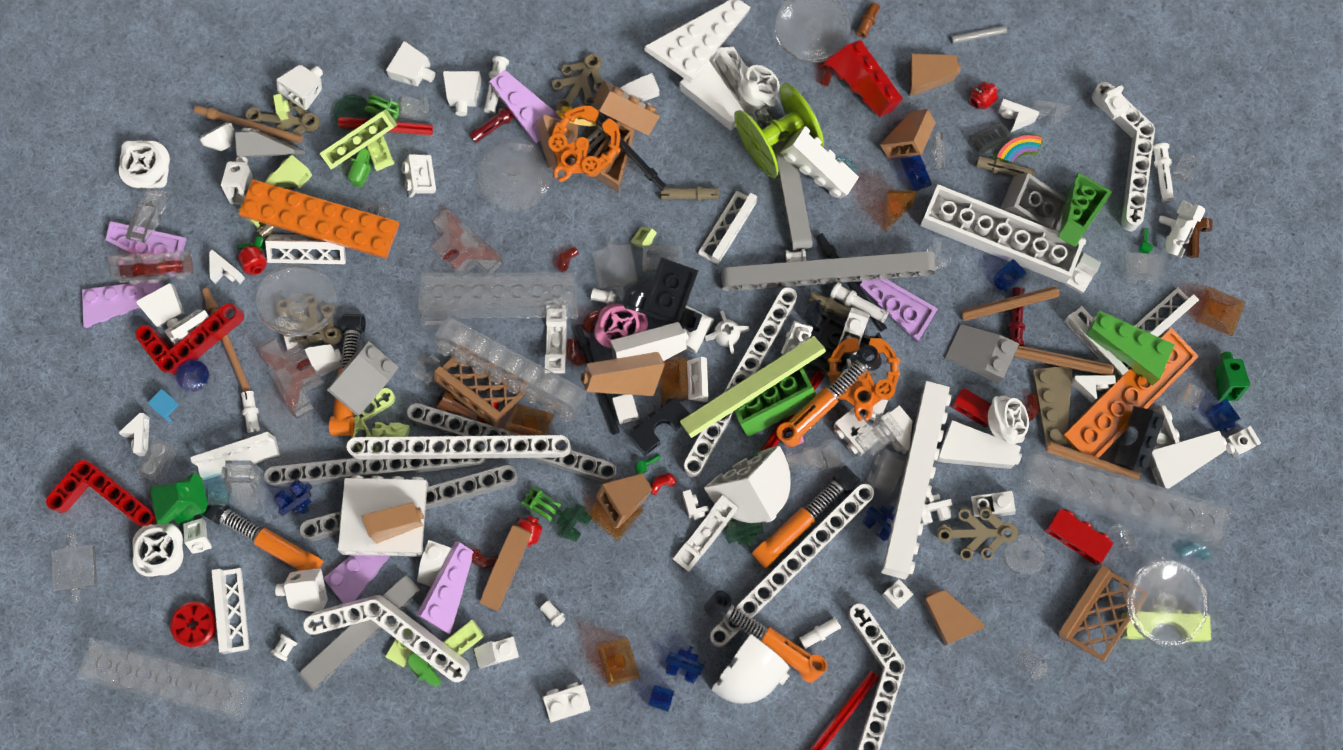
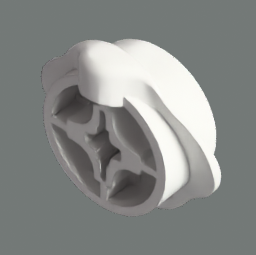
M761 65L741 66L739 69L741 79L738 82V91L742 98L755 107L777 106L778 98L776 94L779 92L780 83L776 75Z
M126 141L121 147L119 175L130 187L163 188L167 184L170 161L169 153L162 144L155 141Z
M1006 395L996 396L992 399V405L988 412V422L993 435L1007 441L1009 444L1022 443L1029 427L1028 413L1023 403L1016 398L1011 399Z
M170 523L165 525H147L140 528L132 542L133 565L141 575L147 577L174 573L183 561V536L181 531L174 524ZM165 535V537H161L156 541L151 539L155 536ZM173 540L174 549L171 556H169L167 550L170 546L169 543ZM147 544L148 551L143 559L142 550L144 545ZM158 547L161 551L158 553L155 551V548ZM158 559H163V560H165V562H163V563H161V564H157V565H151V564H150L151 562L154 563V562H155L156 560H158Z

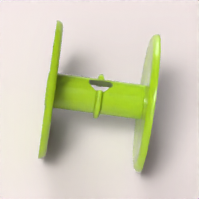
M782 83L779 88L781 105L786 115L779 120L773 119L771 124L761 130L754 119L746 112L737 110L734 113L736 128L743 144L760 169L771 178H775L779 170L777 159L771 146L779 141L785 142L786 137L806 126L810 130L809 135L813 139L818 137L822 141L821 146L824 147L823 134L812 109L798 90L789 83ZM784 131L785 134L779 137L780 133Z

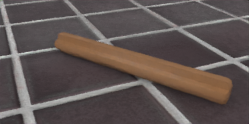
M1052 286L964 309L961 311L963 320L968 321L1057 298L1060 296L1057 286Z
M1018 346L1014 357L1105 376H1112L1114 366L1110 364Z
M1053 442L1046 444L1045 451L1133 483H1138L1140 474L1135 471Z

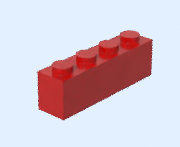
M862 40L846 45L824 63L828 68L832 67L837 72L836 76L840 79H845L851 85L849 88L854 93H859L863 97L862 101L879 117L894 111L903 99Z

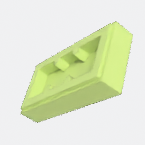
M384 135L367 145L376 171L394 164Z
M470 620L443 643L459 655H462L485 637L475 621Z
M404 629L408 636H413L411 629ZM395 639L385 657L405 667L413 651Z

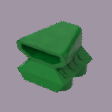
M192 473L177 483L159 484L150 488L156 521L159 525H165L174 518L178 524L184 521H191L195 515L205 513L208 506L203 479L196 473Z

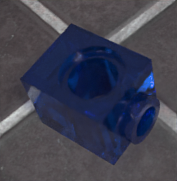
M1012 259L993 277L994 284L999 290L1008 292L1024 278L1027 272ZM1004 274L1010 275L1012 280H1007Z
M1227 399L1204 412L1216 431L1224 429L1225 432H1228L1236 427L1235 422L1241 419ZM1220 414L1226 417V421L1220 418Z
M654 685L648 706L669 712L675 691Z

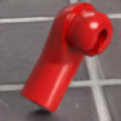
M665 473L656 476L650 485L652 488L651 494L656 496L661 486H674L676 478L673 474Z

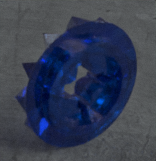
M188 360L182 363L176 373L178 384L183 389L192 392L198 389L201 390L203 384H208L207 380L210 376L206 365L198 360ZM197 370L196 375L200 378V380L193 379L192 381H189L190 377L186 372L194 373V371Z

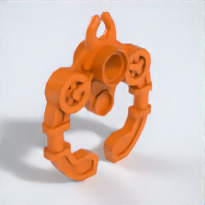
M580 106L564 112L563 118L559 123L556 122L548 143L551 151L555 153L558 162L553 171V177L555 179L558 178L559 170H564L565 172L563 177H559V182L567 180L574 173H584L586 176L595 177L601 170L613 162L612 159L616 153H620L619 128L617 123L610 118L602 125L605 134L611 137V143L608 145L610 150L606 155L602 153L599 159L594 156L587 157L589 142L585 137H580L573 143L568 144V140L564 136V133L567 132L566 125L569 121L574 122L575 119L580 117L588 122H595L599 111L592 106ZM568 158H575L573 164H566Z
M847 338L842 341L834 350L831 358H828V377L830 378L831 385L835 383L834 380L840 379L841 372H837V367L841 363L842 356L844 354H853L859 350L857 338ZM870 338L869 345L874 346L879 354L886 356L887 363L890 364V372H886L887 379L879 380L875 384L870 372L867 371L865 374L862 373L863 376L860 375V379L857 378L858 381L855 380V384L852 383V386L850 385L847 391L844 390V393H841L842 396H838L839 400H846L854 406V414L858 421L863 420L859 414L862 409L867 411L864 420L868 421L872 416L874 405L881 400H889L894 396L898 377H900V372H898L900 358H897L891 346L881 338ZM861 393H867L869 399L862 402L858 399V396Z

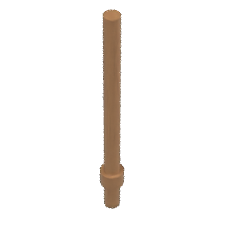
M197 105L194 108L195 113L207 116L211 120H222L246 128L259 129L260 132L298 143L303 141V136L221 113L218 109H207Z
M203 288L201 292L206 301L205 306L212 315L219 309L217 301L213 299L209 288ZM227 334L221 340L242 391L246 394V391H251V388Z

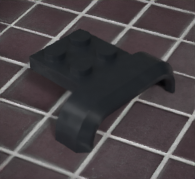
M661 257L649 293L627 288L622 303L625 309L634 310L670 324L679 322L683 329L693 332L698 329L702 314L688 309L686 306L699 270Z
M815 300L812 301L807 309L805 319L818 332L815 337L823 345L826 352L806 365L828 377V358H831L839 344L845 323L827 314L821 307L822 301ZM877 333L875 336L863 334L859 350L869 345L870 338L882 339L881 334ZM844 354L842 356L837 372L842 371L846 364V359L850 358L851 354Z

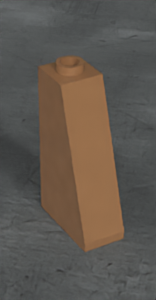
M659 352L587 363L585 370L581 373V383L584 385L586 392L654 396L665 363Z

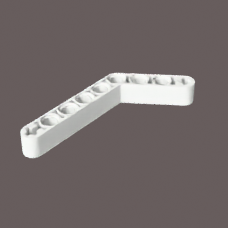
M1101 82L1092 93V100L1110 117L1101 99L1105 95L1104 92L1113 86L1107 82ZM1125 98L1131 108L1130 111L1113 119V121L1132 138L1121 224L1125 230L1134 231L1144 219L1155 127ZM1131 200L1136 201L1138 205H1134Z
M380 595L316 611L304 621L306 632L309 634H319L372 620L451 681H462L470 670L467 660ZM371 603L378 604L379 611L374 610ZM356 608L360 615L355 616L351 609ZM332 613L337 614L340 621H335L332 618ZM388 616H394L396 623H391L388 620ZM324 619V621L321 622L319 625L317 623H313V620L314 622H319ZM404 629H411L413 636H408ZM421 641L428 642L430 648H424L421 645ZM438 654L445 655L447 660L441 661L438 658ZM458 667L462 669L459 673L456 672Z
M856 604L849 610V620L882 667V673L857 750H864L863 745L867 741L873 744V750H879L905 670V664L867 607L862 604ZM855 609H856L857 611H862V612H863V614L861 615V618H860V617H857V618L854 617V614L856 613ZM868 619L869 622L865 623L862 627L859 625ZM870 626L874 628V637H869L866 635V627ZM878 644H884L887 647L885 655H881L877 651ZM890 662L898 663L899 671L897 673L890 670ZM885 681H889L892 684V692L887 693L884 691L883 683ZM879 701L886 704L887 708L884 713L878 712L876 704ZM876 721L880 725L878 733H873L870 730L871 722Z

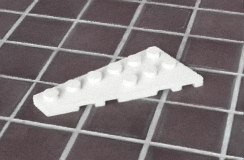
M729 0L646 45L644 51L691 83L746 16L751 7L741 0Z

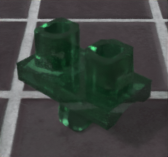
M577 504L573 511L568 506L564 512L557 510L556 514L560 518L556 524L559 526L563 524L557 533L559 537L567 538L573 542L578 540L581 533L573 527L577 522L587 526L592 519L585 511L586 508L583 505Z
M733 518L726 525V535L729 544L737 541L738 545L746 543L747 547L751 548V541L757 540V535L764 533L762 522L738 525L737 520Z

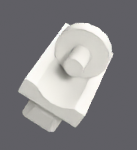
M794 321L790 331L786 333L787 339L781 351L782 355L810 339L813 327Z
M930 493L929 498L926 497L925 503L928 505L925 517L922 516L920 523L924 525L932 523L930 512L937 511L939 521L950 519L951 499L934 503V501L940 500V495H932Z

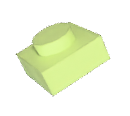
M281 94L273 95L276 113L280 120L288 119L287 112L290 111L288 101L284 100Z
M641 226L631 240V243L636 247L647 249L657 233L652 228Z

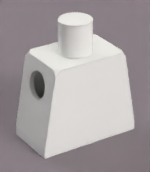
M405 41L386 70L390 79L417 87L422 79L432 82L435 77V72L429 69L430 63L428 58Z
M298 65L276 80L277 90L306 111L322 90L320 77L323 75V72L318 66L308 70L304 66Z
M444 71L449 106L456 107V115L466 116L467 107H476L482 81L480 72Z
M237 157L236 162H228L225 168L221 187L230 204H242L252 182L253 175L248 167V159L245 157Z
M171 283L136 301L157 327L166 324L170 328L179 322L177 319L179 316L185 314L175 286Z
M321 568L291 572L285 583H278L275 588L276 595L286 596L288 606L292 609L316 612L324 609L328 599Z

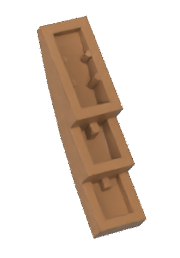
M513 524L487 582L480 604L496 611L500 610L515 573L521 564L532 535L531 531Z

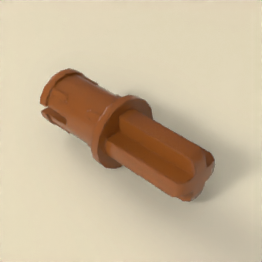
M876 2L871 3L865 15L861 17L862 21L856 30V35L862 38L867 37L871 26L875 24V18L880 10V5Z

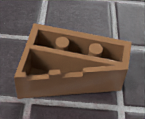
M605 80L593 99L599 112L648 136L660 117L655 106L650 103L645 104L641 102L638 97L629 95Z
M618 121L617 125L620 136L632 148L635 130ZM610 136L606 137L594 154V157L599 159L602 153L604 155L607 154L610 150L608 147L609 143H611ZM620 147V153H616L612 159L613 162L594 177L618 193L629 156Z

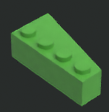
M1078 172L1067 193L1058 237L1076 247L1103 208L1112 191Z
M1099 311L1093 317L1086 333L1088 337L1105 350H1109L1116 355L1118 360L1124 361L1133 368L1132 370L1135 373L1141 374L1146 378L1147 382L1152 386L1161 379L1175 345L1102 311Z
M802 367L734 411L746 435L750 437L799 412L817 394Z

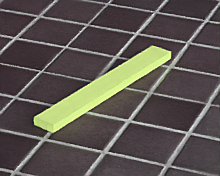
M815 336L811 337L680 421L681 425L691 438L825 353V348Z

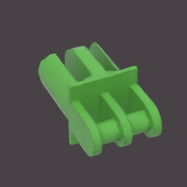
M372 93L369 94V100L364 111L376 116L387 109L394 121H398L397 118L401 115L399 113L400 109H403L401 104L392 101V99L389 101Z
M364 148L359 151L356 159L351 158L353 163L348 173L351 184L359 188L366 182L369 172L373 171L370 166L371 156L368 150Z
M531 486V491L529 494H525L526 498L524 501L521 500L520 503L534 513L551 521L552 517L540 509L543 508L553 515L557 511L545 503V500L557 508H560L561 504L545 495L541 490Z
M416 653L409 656L407 663L418 680L422 681L425 679L432 686H439L441 684V679L434 672L435 668Z

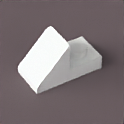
M1003 99L998 113L1004 118L1015 119L1011 132L1034 123L1039 115V111Z
M211 250L209 252L210 279L215 284L223 275L232 283L235 280L239 284L243 282L245 277L215 251Z
M1083 253L1071 278L1065 285L1083 294L1093 276L1097 273L1101 262Z
M1115 375L1074 376L1071 380V385L1091 403L1097 399L1096 388L1098 391H1107L1116 383Z
M139 413L119 432L125 438L134 437L131 441V448L133 453L138 456H148L150 417L144 413Z
M514 637L496 642L490 641L474 648L479 669L519 657Z

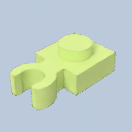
M376 422L375 428H372V436L408 437L410 425L390 423L388 426L384 423Z

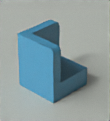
M163 389L148 402L168 422L173 420L169 415L179 406L173 397Z

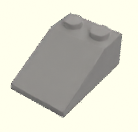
M244 128L241 129L242 132L235 133L237 156L305 155L304 150L266 133H260L259 129Z
M1024 173L1013 177L1000 209L1058 232L1061 226L1066 198L1030 173Z
M961 324L945 359L999 384L1008 370L1019 343L995 333Z
M368 341L357 349L327 391L354 414L359 416L389 382L399 367Z

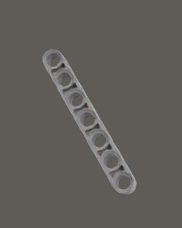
M784 131L781 132L780 135H779V137L782 136V135H784L785 132H784ZM791 134L786 137L785 142L779 141L774 144L773 151L776 154L780 188L783 189V205L786 207V221L790 228L788 229L790 242L793 243L791 248L792 251L812 248V238L799 169L794 163L787 162L780 153L792 136Z
M405 576L382 597L403 610L413 600L412 598L415 595L418 596L421 590L408 576ZM374 603L372 605L374 610L379 611L378 604ZM392 615L388 616L389 621L394 618ZM372 620L350 625L299 673V676L312 690H316L322 681L325 682L335 673L334 670L337 667L340 668L351 658L350 655L362 648L367 643L366 640L369 637L371 639L382 627Z

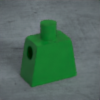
M1223 352L1220 354L1221 362L1215 369L1218 401H1238L1250 387L1244 361L1242 359H1233L1232 352Z

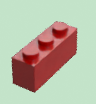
M1059 509L1046 527L1045 532L1096 566L1101 564L1114 542L1110 541V537L1105 533H1098L1092 529L1093 526L1090 523L1075 518V514L1070 510Z

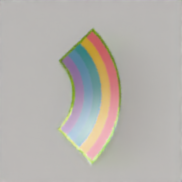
M1038 135L1015 137L1002 146L996 158L1002 162L1014 164L1018 158L1024 155L1037 156L1044 137Z

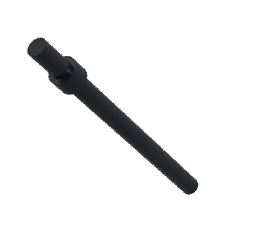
M599 114L596 122L602 127L606 120ZM620 136L619 147L645 173L644 176L663 191L667 185L657 176L658 173L654 168H650Z
M823 233L819 234L816 238L824 248L823 252L831 259L839 258L834 245H830ZM856 281L847 282L859 297L869 301ZM871 317L880 332L887 329L884 323Z
M577 324L574 326V330L578 338L577 344L579 349H582L586 363H593L594 359L589 348V339L585 337L581 324ZM598 393L612 435L620 433L608 397L606 393Z

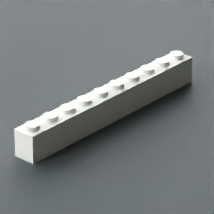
M926 381L923 387L881 573L905 580L909 574H913L915 562L912 561L913 554L917 555L919 543L916 542L917 536H921L924 525L920 522L922 516L925 517L928 507L925 504V499L930 496L932 486L929 485V481L933 479L936 467H933V462L938 459L940 449L937 448V444L942 441L944 433L941 430V425L946 422L948 413L945 412V407L949 406L951 401V395L948 394L950 387Z

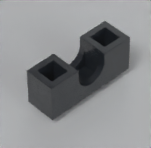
M676 397L673 400L668 399L661 405L662 409L657 413L653 411L646 417L647 421L642 425H635L630 430L631 434H629L631 441L644 456L660 445V439L654 432L657 426L668 424L677 431L682 427L680 421L690 415Z
M1134 406L1127 425L1138 431V437L1131 445L1120 444L1114 463L1129 470L1145 473L1150 464L1153 449L1157 444L1160 429L1163 427L1165 416L1154 410Z

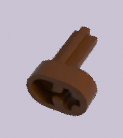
M1202 218L1200 222L1197 221L1187 244V257L1199 258V232L1212 231V219Z
M445 390L442 391L435 403L437 408L445 412L448 410L461 417L476 420L477 415L472 410L453 400L454 396Z

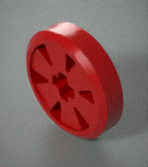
M191 601L181 605L173 613L170 621V631L173 638L179 644L190 648L201 647L207 644L217 631L215 611L209 605L198 601ZM193 619L199 622L196 629L189 626Z

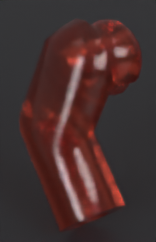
M821 60L818 68L824 70L820 84L829 87L833 69L832 67L828 68L824 64L825 60Z
M575 246L559 254L557 260V269L559 271H567L570 259L579 255Z
M603 307L589 312L582 322V329H585L586 333L594 331L595 326L593 323L599 318Z
M568 339L567 359L576 366L583 365L586 357L576 350L577 340Z
M1037 394L1027 396L1029 407L1026 410L1029 421H1032L1039 413Z
M479 549L472 550L474 551L472 563L482 569L495 566L498 555L485 557Z

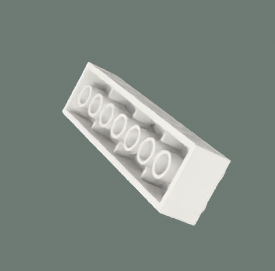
M937 185L920 225L1064 284L1071 278L1085 243L1079 241L1077 246L1074 247L1058 237L1059 232L941 185Z

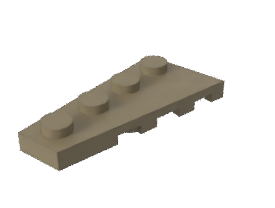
M1062 366L1033 369L1032 373L1045 447L1048 442L1065 446L1067 441L1062 435L1068 430L1072 369Z

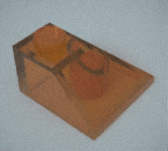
M1208 287L1195 321L1233 336L1246 302Z

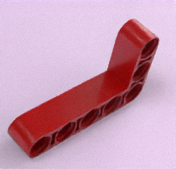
M225 304L174 347L168 344L158 330L147 325H142L137 329L136 338L161 371L171 375H178L237 327L244 319V312L233 304ZM234 311V316L230 318V313ZM219 323V328L214 331L215 325ZM151 332L150 337L147 339V334ZM204 336L202 343L199 344L200 338ZM162 347L161 352L158 354V349ZM188 349V354L184 356L185 350ZM173 361V366L169 369V364Z
M86 460L78 461L46 498V505L49 509L58 513H64L72 507L90 486L136 524L142 527L157 524L153 510L96 465ZM89 467V472L84 475V469ZM104 478L103 485L99 487V481ZM75 483V488L70 491V486ZM119 490V496L114 499L113 494ZM62 499L60 506L56 507L57 501ZM132 502H134V504H135V505H134V508L129 511V510H128L129 504H131ZM149 514L150 519L146 523H144V516Z

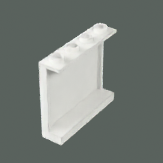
M357 475L345 478L338 551L342 555L422 557L425 550L423 547L427 487H429L427 480H424L422 477H412V480H406L399 476H394L392 479H384L381 476L363 479L364 477ZM412 502L417 508H421L424 519H421L423 526L378 544L368 535L362 515Z

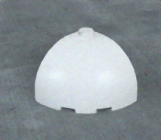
M780 446L758 452V456L751 458L749 461L745 458L733 465V470L726 472L724 475L721 473L704 487L713 503L716 504L720 497L724 495L739 507L732 518L741 522L757 523L774 520L776 514L785 505L790 491L789 466Z
M750 634L733 658L731 664L722 673L712 691L730 702L741 704L756 702L769 695L779 683L781 685L785 683L790 676L787 673L790 667L775 652Z

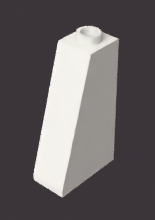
M709 61L691 83L685 78L680 82L681 92L730 131L736 127L734 113L737 110H744Z
M679 322L611 340L613 359L659 352L664 361L687 349V331L682 329Z
M952 420L948 426L937 461L1011 469L1015 464L1018 465L1021 460L1022 454L1019 453L1021 446L1009 444L1005 440Z
M1220 431L1153 450L1150 458V467L1159 491L1164 492L1226 451L1227 443Z

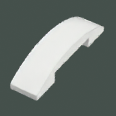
M547 306L545 374L565 373L567 307Z
M722 495L673 560L689 572L719 536L739 507Z

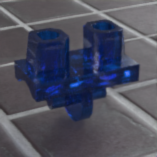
M921 155L901 159L913 191L932 185Z
M297 479L289 486V490L292 492L290 496L284 490L278 492L274 498V501L279 506L278 513L284 516L292 510L293 513L299 511L302 514H306L309 511L308 504L311 503L310 490L313 486L310 483L304 485Z
M882 505L879 510L885 514L883 516L871 506L866 511L867 514L862 523L869 529L876 522L883 526L877 533V536L885 542L889 539L892 522L887 518L893 521V511L896 508L892 506L888 510Z
M690 645L687 651L680 648L678 654L670 651L665 661L667 663V674L676 676L679 668L687 670L684 680L690 683H694L698 676H701L705 665L697 662L699 655L692 653L693 647Z

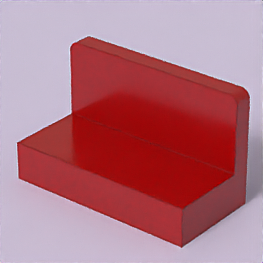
M962 388L951 408L985 428L989 425L988 412L992 404L971 391Z

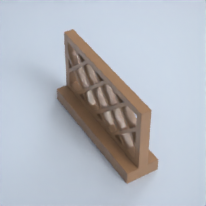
M467 345L459 350L443 367L439 366L434 371V382L494 427L499 424L500 419L526 394L523 388ZM465 352L472 357V362H461V356ZM473 366L474 374H462V367ZM476 366H484L487 368V373L476 374ZM450 367H459V374H450L447 370ZM474 378L475 386L463 384V379ZM477 378H488L489 385L477 386ZM491 378H500L503 385H491ZM514 389L518 394L515 397H507L506 390ZM489 390L490 398H481L478 395V391ZM492 390H503L504 397L493 398ZM493 402H504L505 407L499 412L493 407Z
M1102 565L1060 629L1059 637L1065 642H1070L1100 661L1105 662L1148 592L1114 574L1108 567ZM1111 579L1120 583L1121 590L1109 592L1108 584ZM1135 591L1140 594L1137 601L1128 603L1126 592ZM1123 593L1125 603L1113 606L1111 596ZM1108 596L1110 607L1098 609V599ZM1127 607L1128 616L1117 620L1115 609ZM1112 610L1114 620L1102 623L1100 613ZM1097 613L1100 623L1087 626V616ZM1116 624L1117 633L1106 637L1104 626ZM1101 627L1103 638L1091 640L1089 630ZM1086 630L1089 640L1079 642L1074 639V636L1077 632ZM1105 641L1106 650L1103 655L1094 651V643Z

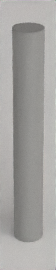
M1005 25L951 36L952 44L1004 34L1007 33V27Z

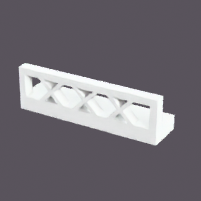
M734 47L719 48L709 61L744 112L753 118L758 111L770 109L772 106L769 105L755 107L742 98L738 91V82L741 79L738 69L746 65Z
M739 191L735 192L698 252L700 256L719 265L757 203V196L752 193L746 196ZM739 197L745 200L742 208L736 209V199ZM735 213L734 221L732 224L727 225L725 221L726 215ZM725 229L726 234L721 240H717L715 233L718 230ZM716 245V250L712 256L704 252L707 246Z
M270 234L265 241L268 263H346L345 247L305 235ZM272 248L279 249L284 254L281 257H273ZM292 249H298L303 255L300 258H296L289 252ZM312 249H317L323 255L320 258H314L309 252ZM331 250H340V258H333L328 253Z
M1177 288L1141 319L1135 327L1139 328L1141 326L1142 330L1158 337L1197 303L1199 299L1194 294L1188 298ZM1176 294L1184 301L1181 306L1172 305V297ZM1160 308L1169 309V317L1159 318L1158 310ZM1146 320L1155 321V329L1153 331L1145 330Z
M1081 306L1075 312H1072L1064 322L1102 363L1114 366L1113 375L1119 379L1128 371L1130 366L1126 367L1116 358V355L1109 350H1105L1086 335L1090 326L1089 322H1092L1093 317ZM1080 312L1086 318V324L1078 316Z
M265 432L190 458L191 462L198 466L200 477L206 480L280 456L276 437L269 432Z
M242 568L225 571L222 569L212 570L219 652L228 654L249 650ZM237 573V582L231 588L226 584V575ZM233 592L239 596V603L235 608L228 604V598ZM234 613L241 616V623L237 628L230 624V618ZM238 633L243 637L244 646L233 648L232 639Z

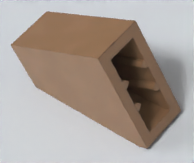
M912 54L909 61V96H915L954 81L956 75L960 73V63H957V55Z
M928 109L911 111L881 142L880 146L888 159L922 155L936 123Z
M543 115L536 121V127L548 168L554 170L558 162L555 153L549 147L548 141L552 136L556 122L559 123L560 119ZM570 122L565 127L567 132L564 133L568 144L577 140L579 125ZM568 158L566 160L568 165L575 162V158ZM559 170V171H558V173H560V174H564V173H565L564 170Z
M639 474L602 484L596 497L616 529L646 501L652 488L644 475Z
M412 502L362 515L368 535L378 544L423 526L421 519H424L421 508H417Z
M935 589L926 594L927 598L923 601L945 646L985 628L983 622L946 590L939 592L938 589Z

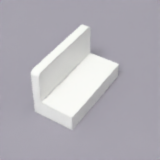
M698 357L688 360V399L703 403L708 402L707 358Z

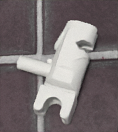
M1183 200L1177 210L1179 214L1177 220L1166 216L1159 218V223L1171 226L1172 229L1170 235L1166 238L1163 251L1182 258L1185 252L1182 244L1189 243L1197 221L1200 222L1203 217L1204 207L1198 204L1193 206L1191 203Z

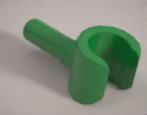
M1144 228L1143 240L1139 248V252L1149 255L1153 248L1152 244L1147 243L1148 228Z
M257 236L254 243L238 244V249H243L246 246H255L264 250L266 240L263 237Z
M660 454L649 460L639 461L635 467L637 474L647 473V466L661 459Z

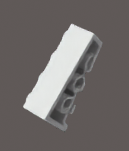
M806 126L794 133L780 152L784 159L789 163H794L803 174L812 177L817 185L824 186L833 197L841 199L847 196L859 177L843 161H836L835 154L831 150L824 149L821 146L822 141L818 137L813 139L809 135L810 130Z

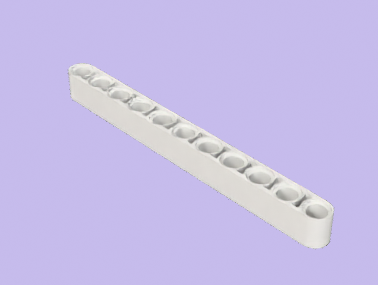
M784 288L780 291L724 393L737 385L736 380L738 378L745 380L758 372L795 306L797 298L795 290ZM790 296L792 301L785 302L782 298ZM780 312L783 317L778 319L773 314ZM772 329L774 334L767 335L764 333V330ZM762 345L765 350L758 352L754 347ZM751 361L756 366L750 369L746 367L745 363ZM735 411L728 414L726 419H720L701 432L685 460L684 471L686 475L697 477L701 474ZM715 429L718 434L711 437L707 434V431ZM700 446H706L708 452L701 454L697 449ZM696 463L699 468L696 471H690L688 465Z
M562 435L355 437L350 439L346 446L347 451L355 459L559 458L566 457L571 451L569 440ZM563 442L566 444V448L561 451L557 450L556 445ZM498 443L505 444V448L502 451L495 450V446ZM518 443L526 444L522 451L515 450V447ZM538 443H545L546 447L544 450L538 451L535 449ZM361 444V451L354 453V447ZM382 444V450L377 453L374 452V447ZM397 444H403V449L400 452H394V447ZM417 444H423V449L420 452L414 451ZM437 444H444L443 450L440 452L434 451ZM457 444H464V449L462 451H455V446ZM477 444H485L482 451H475Z
M868 484L858 486L736 606L737 610L740 609V612L743 611L745 614L743 605L751 603L755 610L752 613H746V615L753 618L871 501L874 496L873 488ZM859 491H866L869 498L862 499L859 496ZM846 504H851L854 507L855 511L853 513L846 512L844 506ZM837 518L841 525L833 527L830 519ZM823 532L826 535V540H817L816 533ZM804 546L810 547L812 554L809 556L804 555L801 548ZM794 560L798 564V568L790 570L787 567V562ZM778 574L783 577L784 581L778 585L773 582L772 577ZM766 589L769 592V597L766 599L760 598L758 590ZM723 619L712 630L710 641L715 647H723L742 627L732 628L728 620ZM716 632H722L725 635L723 642L719 643L714 640L713 636Z

